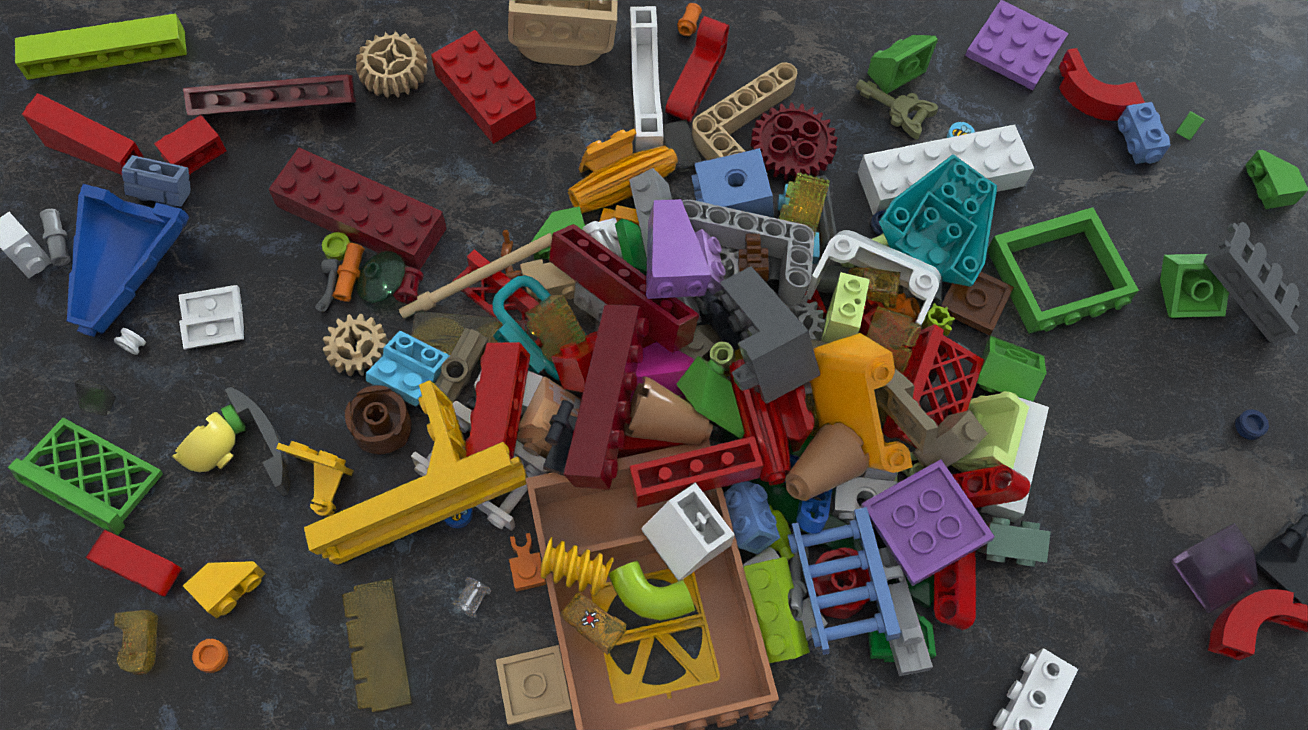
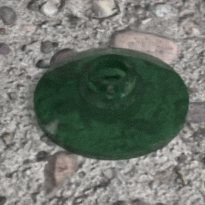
M384 251L371 257L361 268L360 277L356 281V289L359 296L371 303L380 302L390 297L398 289L404 278L405 263L403 259L392 251Z

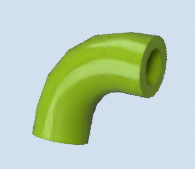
M638 561L623 565L608 574L614 590L624 605L641 617L662 621L681 617L695 611L691 595L683 580L665 587L653 586L645 578Z

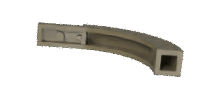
M811 340L813 349L829 343ZM895 369L894 376L888 384L874 389L876 403L895 421L922 454L934 451L938 426L921 409L918 402L913 399L914 385Z

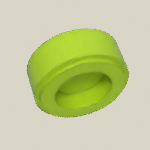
M340 232L327 235L322 242L325 256L328 259L342 261L346 252V246L350 243V240L345 234Z

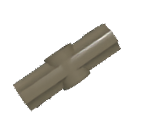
M465 328L452 354L443 362L442 372L435 383L452 403L457 401L464 386L470 382L471 373L484 351L486 343L489 341L488 338L473 329ZM454 367L464 368L463 374L458 378H451L449 376L450 371Z

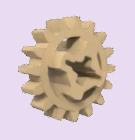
M349 314L347 315V321L344 323L340 319L336 320L337 328L328 327L331 336L323 337L326 345L323 347V352L328 356L326 359L330 366L335 365L337 372L341 373L346 369L348 376H352L354 370H358L362 376L364 375L365 368L368 367L370 369L373 363L382 357L380 353L383 354V348L388 339L382 325H376L374 318L370 317L365 321L363 314H359L357 320H353ZM355 339H357L356 352L354 350Z

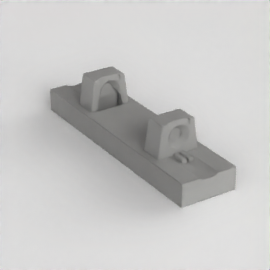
M887 547L878 549L887 581L896 579L897 582L896 584L888 585L901 631L899 639L889 641L899 676L929 671L933 668L904 572Z

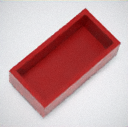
M476 30L431 54L436 76L493 144L537 118L535 99Z

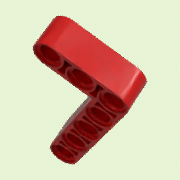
M1006 465L952 474L975 508L1019 501L1024 499L1030 491L1028 478ZM975 551L934 574L935 616L940 622L960 630L970 628L976 617Z

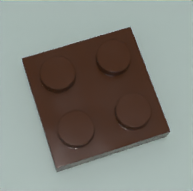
M980 272L972 286L952 283L941 307H948L950 317H954L956 320L990 336L1014 287Z

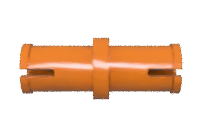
M347 244L343 263L338 266L337 273L339 277L332 295L337 300L345 302L351 300L355 280L360 277L361 272L358 269L365 250L359 244Z

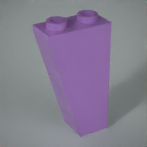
M654 200L648 220L647 299L704 296L712 274L682 200Z

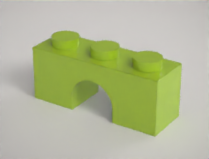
M787 557L743 566L769 663L794 659L810 653L802 620L796 621L793 618L788 604V593L790 589L794 588Z

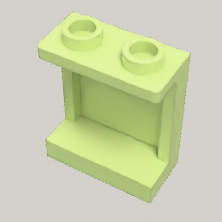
M1006 391L1000 394L979 396L978 398L971 399L968 409L974 413L975 418L988 434L969 454L951 465L961 472L1006 465L1013 469L1029 406L1021 401L1016 394Z

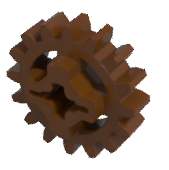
M746 234L745 249H739L738 273L752 266L764 281H768V248H761L760 234Z

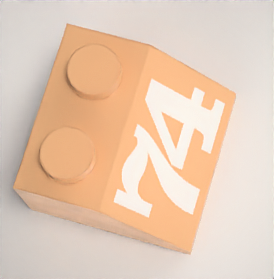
M542 377L519 423L518 429L543 427L549 431L551 427L550 419L552 415L557 414L561 402L567 400L573 403L574 408L570 415L577 417L581 399L547 377Z

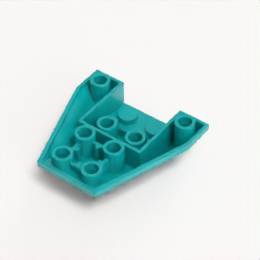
M952 154L891 201L879 221L889 247L934 266L941 274L942 281L972 286L986 260L997 185Z

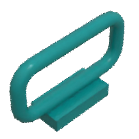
M527 275L517 276L503 286L494 296L492 303L493 312L503 326L497 330L493 337L499 343L520 342L530 354L528 371L538 374L544 369L551 377L560 381L553 361L506 312L504 302L519 288L528 287L579 343L586 341L585 336L587 334L539 281Z

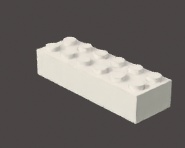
M1010 125L863 155L857 173L873 215L881 210H886L895 197L952 154L996 184L997 192L1025 186L1034 167L1016 126Z

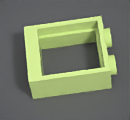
M840 273L827 310L821 341L830 343L858 334L870 279Z

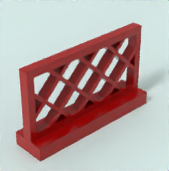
M934 324L918 331L902 375L914 385L913 399L918 402L919 406L921 396L927 394L932 411L926 414L928 416L934 414L939 426L944 421L942 410L950 408L952 414L968 410L984 359L944 336V330ZM940 344L946 347L950 360L941 362L937 351ZM962 358L973 363L970 374L966 376L959 361ZM952 363L957 379L950 382L943 365ZM936 368L941 385L932 388L928 376L930 370ZM959 382L963 392L961 400L958 401L955 400L950 386ZM943 388L948 405L939 407L934 391ZM888 415L882 433L889 438L897 437L917 448Z

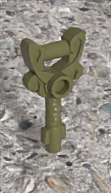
M860 79L856 85L860 95L868 99L872 97L890 107L891 124L896 127L901 125L904 131L916 140L920 137L922 131L921 124L925 118L933 117L938 112L937 104L918 100V96L914 93H909L907 97L901 95L895 99L877 89L878 85L871 81L865 82ZM914 110L918 111L912 120L908 117V113Z

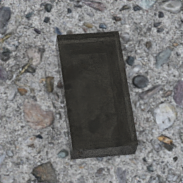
M686 119L663 125V139L666 147L673 149L678 159L675 172L680 173L695 169V163L702 161Z

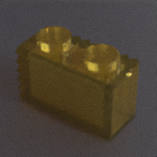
M801 172L797 173L795 182L789 181L785 195L786 198H790L789 205H782L779 219L810 227L814 232L815 238L830 181L823 178L819 179L812 175L808 176Z
M551 295L525 313L529 320L527 326L534 336L539 337L543 344L541 348L542 353L551 362L553 361L551 356L560 353L562 346L573 342L579 344L586 341L585 332L576 320L574 312L563 295Z

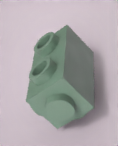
M991 517V522H985L995 538L976 551L987 554L986 560L1005 562L1006 557L1017 558L1016 564L1035 567L1036 561L1047 563L1051 532L1040 530V523L1021 521L1020 527L1010 525V519Z

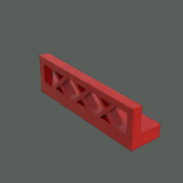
M474 249L467 256L469 266L453 281L490 262ZM499 271L481 280V287H467L461 290L503 326L495 316L492 304H488L485 301V293H497L511 280ZM519 288L506 299L510 304H505L504 302L505 310H518L522 313V321L516 322L525 332L526 327H539L544 332L535 341L539 347L558 331L557 317L522 288Z

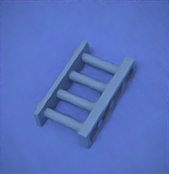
M867 507L855 509L854 520L849 521V525L822 530L816 534L808 533L801 535L799 524L793 523V534L788 535L791 552H798L816 624V627L810 628L815 647L821 646L823 655L829 654L828 641L877 630L878 633H885L886 641L899 639L901 635ZM853 537L854 540L860 539L862 550L857 551L858 555L808 565L805 547ZM860 567L862 570L868 569L870 582H866V586L816 597L812 578ZM870 599V602L876 601L879 613L874 614V618L824 628L820 609Z

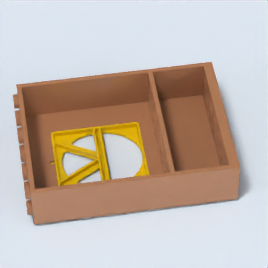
M709 439L707 441L703 440L700 445L684 444L618 458V473L616 478L612 479L610 490L574 487L565 476L554 472L525 478L542 560L549 540L552 537L554 548H556L561 540L565 541V552H568L573 545H577L578 556H581L586 549L590 550V560L592 561L599 553L602 554L603 565L611 557L614 558L609 573L623 565L638 561L646 579L663 580L671 584L678 582L641 530L668 501L637 508L629 480V466L710 447ZM722 487L703 492L734 533ZM735 536L729 548L683 579L698 614L605 635V619L612 601L617 596L609 575L604 588L596 596L591 595V585H588L583 592H580L578 580L569 588L566 587V576H563L558 583H554L553 572L547 576L546 582L576 730H705L707 725L717 723L718 728L734 725L737 723L736 720L747 715L749 720L768 716V712L772 711L779 697ZM585 610L588 613H597L594 617L595 619L599 618L600 621L594 623L595 628H592L591 625H582L581 619L586 615ZM701 627L702 644L698 657L693 659L670 635L671 633ZM654 638L686 670V673L679 679L662 685H650L642 682ZM640 641L632 671L627 675L616 665L609 653V648Z

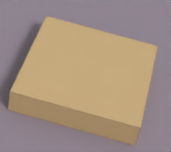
M559 645L496 659L508 726L572 711Z

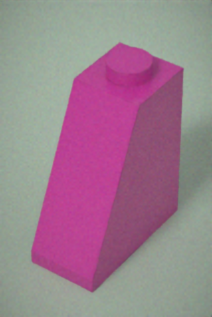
M657 342L643 348V360L640 364L638 363L636 371L637 385L638 383L643 384L642 377L645 376L653 379L678 396L684 395L676 383L695 359L679 350L672 354ZM632 391L630 402L635 391Z

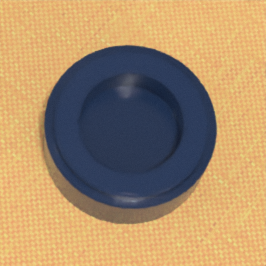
M1249 409L1236 418L1235 427L1242 437L1256 440L1267 433L1269 422L1261 412Z

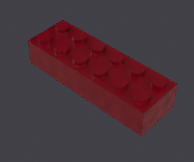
M302 148L296 150L269 188L277 207L333 233H343L349 240L418 270L422 268L447 229L443 211Z

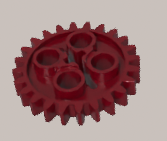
M791 102L789 109L780 104L778 111L770 107L769 115L764 112L762 113L761 120H756L755 128L752 129L750 145L754 147L753 150L760 148L763 162L766 163V172L773 169V177H777L782 173L784 181L788 179L789 175H792L795 182H797L799 175H802L807 181L809 180L810 173L818 176L820 170H827L828 164H832L836 153L838 137L834 136L836 129L829 128L830 119L822 121V112L815 115L813 114L814 107L806 111L804 110V104H801L799 109H797L793 102Z

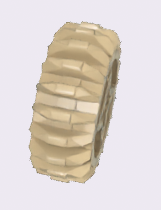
M396 31L393 35H388L385 32L383 37L375 35L374 41L366 40V46L360 47V54L356 55V71L361 83L366 86L369 92L374 91L377 96L384 93L387 99L391 94H395L398 98L402 92L409 95V89L417 90L418 83H423L424 75L427 74V58L424 55L421 44H418L415 38L409 39L406 33L399 37Z

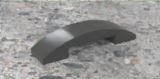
M232 387L225 389L242 421L245 424L253 420L256 421L273 454V457L262 463L275 488L282 497L286 496L289 493L290 470L287 454L276 449L278 443L283 444L280 436L263 411L249 397Z

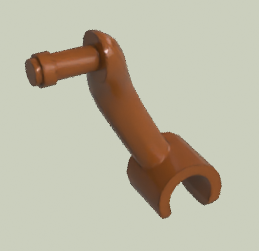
M503 230L502 232L505 242L502 244L501 257L511 253L513 241H510L508 230ZM512 265L505 268V274L511 280L517 276H522L521 270L513 271Z

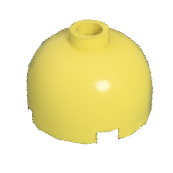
M217 412L212 413L206 418L209 422L206 427L204 425L201 427L197 426L175 450L177 453L172 456L182 466L191 471L207 472L216 466L222 469L234 457L230 451L235 445V433L227 421Z

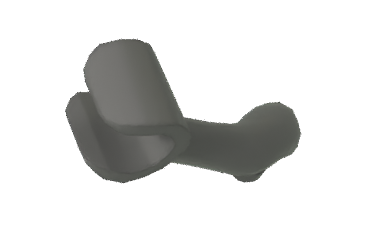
M325 259L322 261V273L329 274L325 294L315 306L318 311H326L334 298L332 295L335 291L338 266L341 265L337 259Z

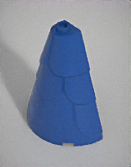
M83 184L78 195L76 235L74 236L73 264L72 272L69 273L67 322L79 326L77 329L79 333L95 337L96 333L103 334L135 298V291L155 270L157 263L176 241L188 223V214L180 208L156 203L154 208L123 201L108 190Z

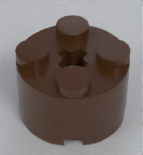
M381 385L369 386L356 393L357 396L351 402L349 401L346 406L345 422L357 445L364 452L372 454H386L405 446L412 425L409 412L402 397L390 388Z

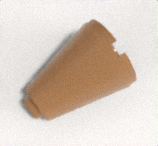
M645 376L642 377L643 384L638 383L630 402L631 421L630 425L627 423L624 425L623 431L625 436L700 445L703 440L707 441L713 428V424L709 423L710 419L697 412L690 403L653 379Z
M836 422L834 425L827 423L822 426L786 476L785 481L788 493L796 499L806 501L861 476L869 467L870 459L868 453L865 455L861 446L864 443L862 439L851 428L842 423Z

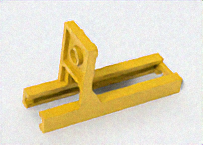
M431 380L419 384L422 394L419 397V403L423 412L428 414L430 423L427 424V429L430 437L435 441L427 474L304 527L309 551L317 555L322 554L324 559L329 558V561L339 565L526 485L525 478H528L523 461L518 456L510 459L508 454L510 452L509 448L504 442L467 457L465 440L452 401Z

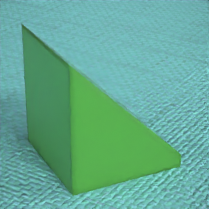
M1190 111L1176 133L1191 140L1205 119Z

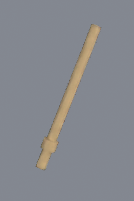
M548 233L431 293L427 291L417 296L418 300L399 309L401 316L405 319L421 310L428 311L436 307L437 302L549 247L552 241V234Z

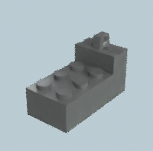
M752 266L720 282L723 291L720 299L725 309L731 315L727 317L728 323L734 333L740 332L742 339L738 345L745 364L732 372L735 383L742 391L753 387L756 392L760 393L762 400L767 404L820 376L809 331Z

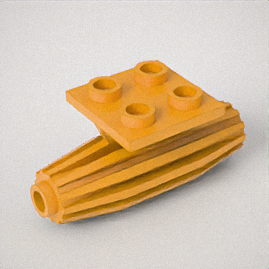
M624 129L617 131L611 135V139L603 143L601 140H598L586 147L587 150L582 157L578 169L581 173L589 169L593 172L568 189L570 201L573 207L580 206L581 214L614 205L633 196L629 179L652 168L662 178L673 172L676 163H678L676 153L665 145L633 153L632 142L637 134L635 129L627 132Z

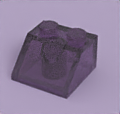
M1235 523L1170 560L1207 613L1212 612L1259 584L1254 549Z

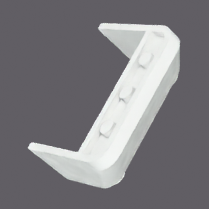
M850 230L840 231L829 241L812 275L806 296L811 300L830 260L838 263L849 262L904 286L914 296L924 300L906 343L912 344L938 290L941 280L939 271L932 265Z

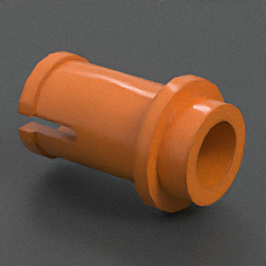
M689 3L683 18L679 19L677 27L681 35L691 36L696 32V23L702 13V9L698 4Z

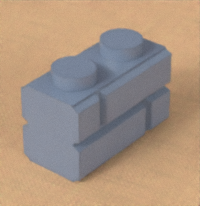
M134 155L123 166L122 177L125 195L137 197L142 201L152 200L168 206L180 207L190 194L188 167Z

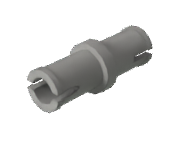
M45 209L40 212L44 228L42 237L44 243L48 245L51 264L55 266L66 265L71 259L66 245L68 236L67 232L62 229L60 213L56 209Z

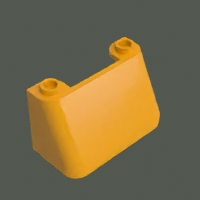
M861 333L814 348L820 376L812 379L810 384L819 427L821 428L827 423L834 425L837 422L851 428L864 443L861 446L864 455L869 454V468L891 473L912 468L910 451L903 443L898 441L885 442L874 389L888 384L894 376L895 366L892 352Z

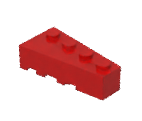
M598 331L586 335V341L579 344L573 342L562 346L560 353L551 356L563 389L583 393ZM648 335L644 336L642 347L645 348L656 343V341Z

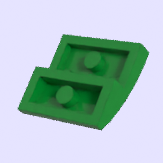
M622 218L615 223L623 260L647 276V257L640 226Z

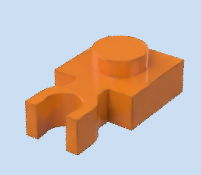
M526 533L527 543L523 547L516 545L514 536L510 537L513 551L518 555V557L509 559L516 592L546 585L545 579L541 578L542 562L540 553L530 554L532 549L530 533Z

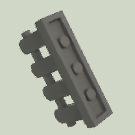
M1241 222L1228 225L1229 235L1227 239L1220 242L1218 246L1220 250L1206 255L1204 263L1270 343L1296 335L1299 326L1291 318L1293 309L1299 308L1300 302L1297 300L1299 297L1297 286L1294 283L1286 285L1281 280L1283 277L1281 266L1278 263L1269 265L1266 262V248L1260 242L1252 244L1249 241L1250 229L1246 223ZM1243 250L1246 252L1244 259L1241 257ZM1261 271V272H1262V276H1261V278L1259 279L1258 274H1259V272ZM1276 291L1279 293L1277 299L1274 297Z

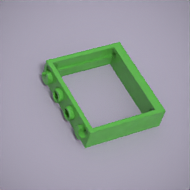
M1093 207L996 235L987 248L1002 281L1014 287L1010 297L1028 333L1039 330L1048 332L1055 328L1056 325L1062 323L1071 325L1088 315L1092 318L1097 317L1111 308L1120 310L1124 305L1131 304L1132 298L1139 291ZM1084 232L1115 290L1042 312L1012 252Z

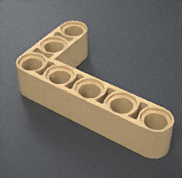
M787 62L780 63L698 115L692 124V144L707 160L745 152L730 134L793 93L797 78L796 67Z

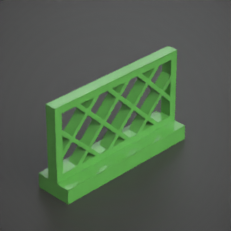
M62 418L22 461L16 458L8 467L19 483L117 536L125 528L123 521L163 475L160 469L65 418ZM66 429L74 433L75 441L58 444L57 438ZM93 444L99 446V454L82 458L81 447ZM76 448L77 459L59 462L60 451ZM53 453L54 464L41 467L34 464L41 455ZM118 457L123 459L124 468L107 471L106 460ZM95 462L101 463V473L84 476L83 465ZM78 467V478L61 479L60 470ZM145 471L150 474L144 482L131 484V473ZM125 475L126 486L109 490L108 478ZM102 480L103 491L92 494L86 492L85 483ZM127 493L128 501L120 510L111 506L110 497Z

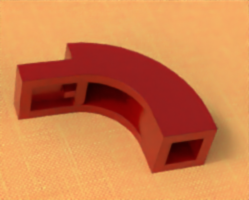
M1077 48L1066 51L1059 65L1060 73L1064 77L1059 89L1068 102L1079 111L1094 118L1118 121L1128 105L1145 103L1135 82L1119 85L1103 83L1089 73Z
M1262 590L1246 596L1228 606L1218 616L1211 631L1208 651L1236 660H1242L1254 655L1257 631L1263 621L1275 622L1308 632V605L1293 603L1294 592L1286 590Z

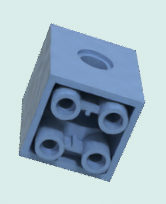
M760 148L695 163L696 174L691 175L696 201L774 218L773 195Z

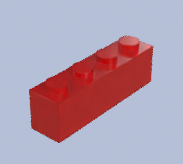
M520 342L486 343L485 353L481 356L480 362L482 369L480 381L477 382L475 389L477 396L475 409L472 410L470 416V437L467 438L465 443L467 457L504 442L509 448L510 452L508 454L510 459L514 458L530 361V354Z
M752 436L629 466V480L636 506L639 508L668 501L694 483L699 486L702 492L757 479L760 477L763 462L755 437Z

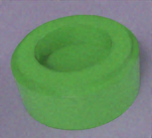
M232 404L221 408L227 423L232 427L235 435L245 430L246 426Z

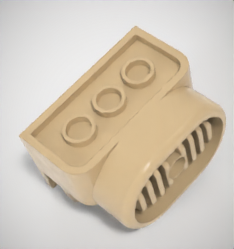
M509 0L508 39L511 44L517 46L525 57L532 61L546 64L580 66L595 61L601 54L607 53L613 48L617 24V0Z

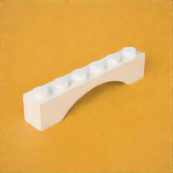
M656 6L630 7L634 128L637 133L635 136L636 152L663 146Z

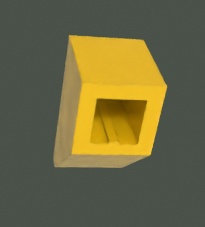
M254 561L207 563L183 587L209 614L217 619L221 615L229 613L236 606L237 600L245 592L254 590L266 573Z

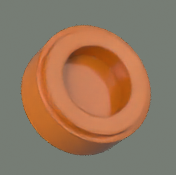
M216 639L203 640L193 651V663L203 672H217L227 663V647Z

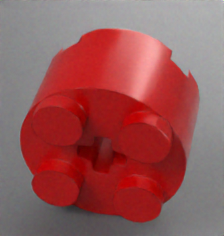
M838 548L822 554L815 564L858 555V553L850 548ZM860 567L812 578L817 597L866 586V582H870L868 569L862 570ZM838 579L844 581L843 588L837 585ZM869 599L820 609V612L829 617L847 619L859 612Z

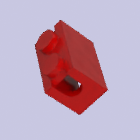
M202 115L188 121L182 127L154 143L166 163L188 167L189 174L227 151L219 135Z

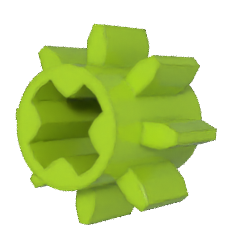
M933 303L921 327L924 329L935 324L944 330L943 334L945 336H948L952 330L950 325H952L955 318L950 317L948 307L943 308Z

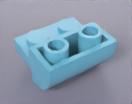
M399 331L384 346L383 356L366 372V381L373 385L390 388L400 395L404 401L416 407L419 404V397L422 396L419 384L428 380L435 384L442 372L443 362L450 355Z

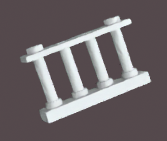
M455 401L453 406L461 431L463 433H466L467 430L470 432L472 410ZM516 440L514 458L518 456L523 461L528 478L552 473L543 469L545 458L528 453L523 449V444ZM417 452L411 455L416 466L414 469L421 476L427 474L432 452L427 458H424ZM527 484L512 490L499 508L489 501L475 507L489 515L487 519L496 527L502 529L505 526L512 531L515 528V522L509 514L528 490Z

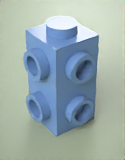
M1152 102L1128 105L1118 120V128L1123 133L1127 142L1128 152L1132 154L1135 164L1158 162L1171 146L1170 138L1165 133L1161 124L1159 113L1156 112Z
M745 481L733 484L731 488L724 492L738 548L759 554L780 538L776 527V518L771 513L767 502V493L762 486Z

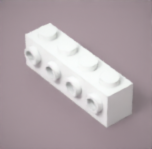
M1043 648L1035 654L1029 653L1021 666L1024 674L1020 682L1016 680L1008 691L1007 697L1011 699L1006 709H1000L993 721V725L996 726L995 730L1050 729L1078 669Z

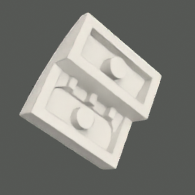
M237 285L178 295L182 320L179 323L183 349L244 340L240 288Z

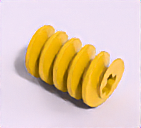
M551 537L541 563V578L546 579L553 572L554 583H558L563 576H566V587L570 588L578 580L580 592H583L588 585H591V595L596 596L605 586L614 558L611 557L603 565L602 554L599 553L592 561L590 560L589 549H586L581 556H578L577 545H573L568 552H565V541L561 540L556 548H554Z

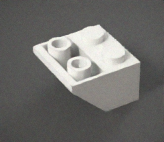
M696 483L670 499L641 528L678 581L683 580L729 548L735 536Z

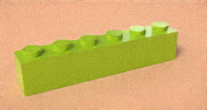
M177 14L15 38V64L27 80L187 55L185 30Z

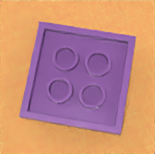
M1001 0L967 49L965 56L1034 90L1069 33Z
M941 459L861 504V508L867 507L872 525L898 565H901L902 571L912 586L993 541L995 538Z

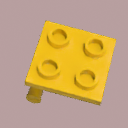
M291 441L289 446L278 443L276 449L314 464V498L311 500L314 504L310 503V507L320 516L333 515L335 512L332 510H336V506L332 501L342 475L352 476L353 473L352 469L345 466L346 460L322 450L318 453V451Z

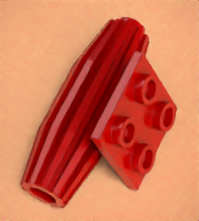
M739 359L729 366V372L745 432L743 438L755 437L763 462L760 474L761 480L769 482V485L784 483L786 476L791 470L788 439L790 440L793 452L799 451L814 428L813 414L811 410H807L805 403L806 392L804 385L766 404L762 400L760 393L756 392L753 387L742 391L735 383L732 372L745 364L743 359Z

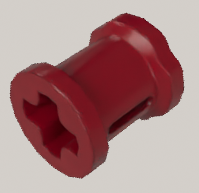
M400 268L398 271V277L400 278L398 289L394 291L393 297L399 302L410 304L418 300L419 282L423 280L424 275L416 268Z

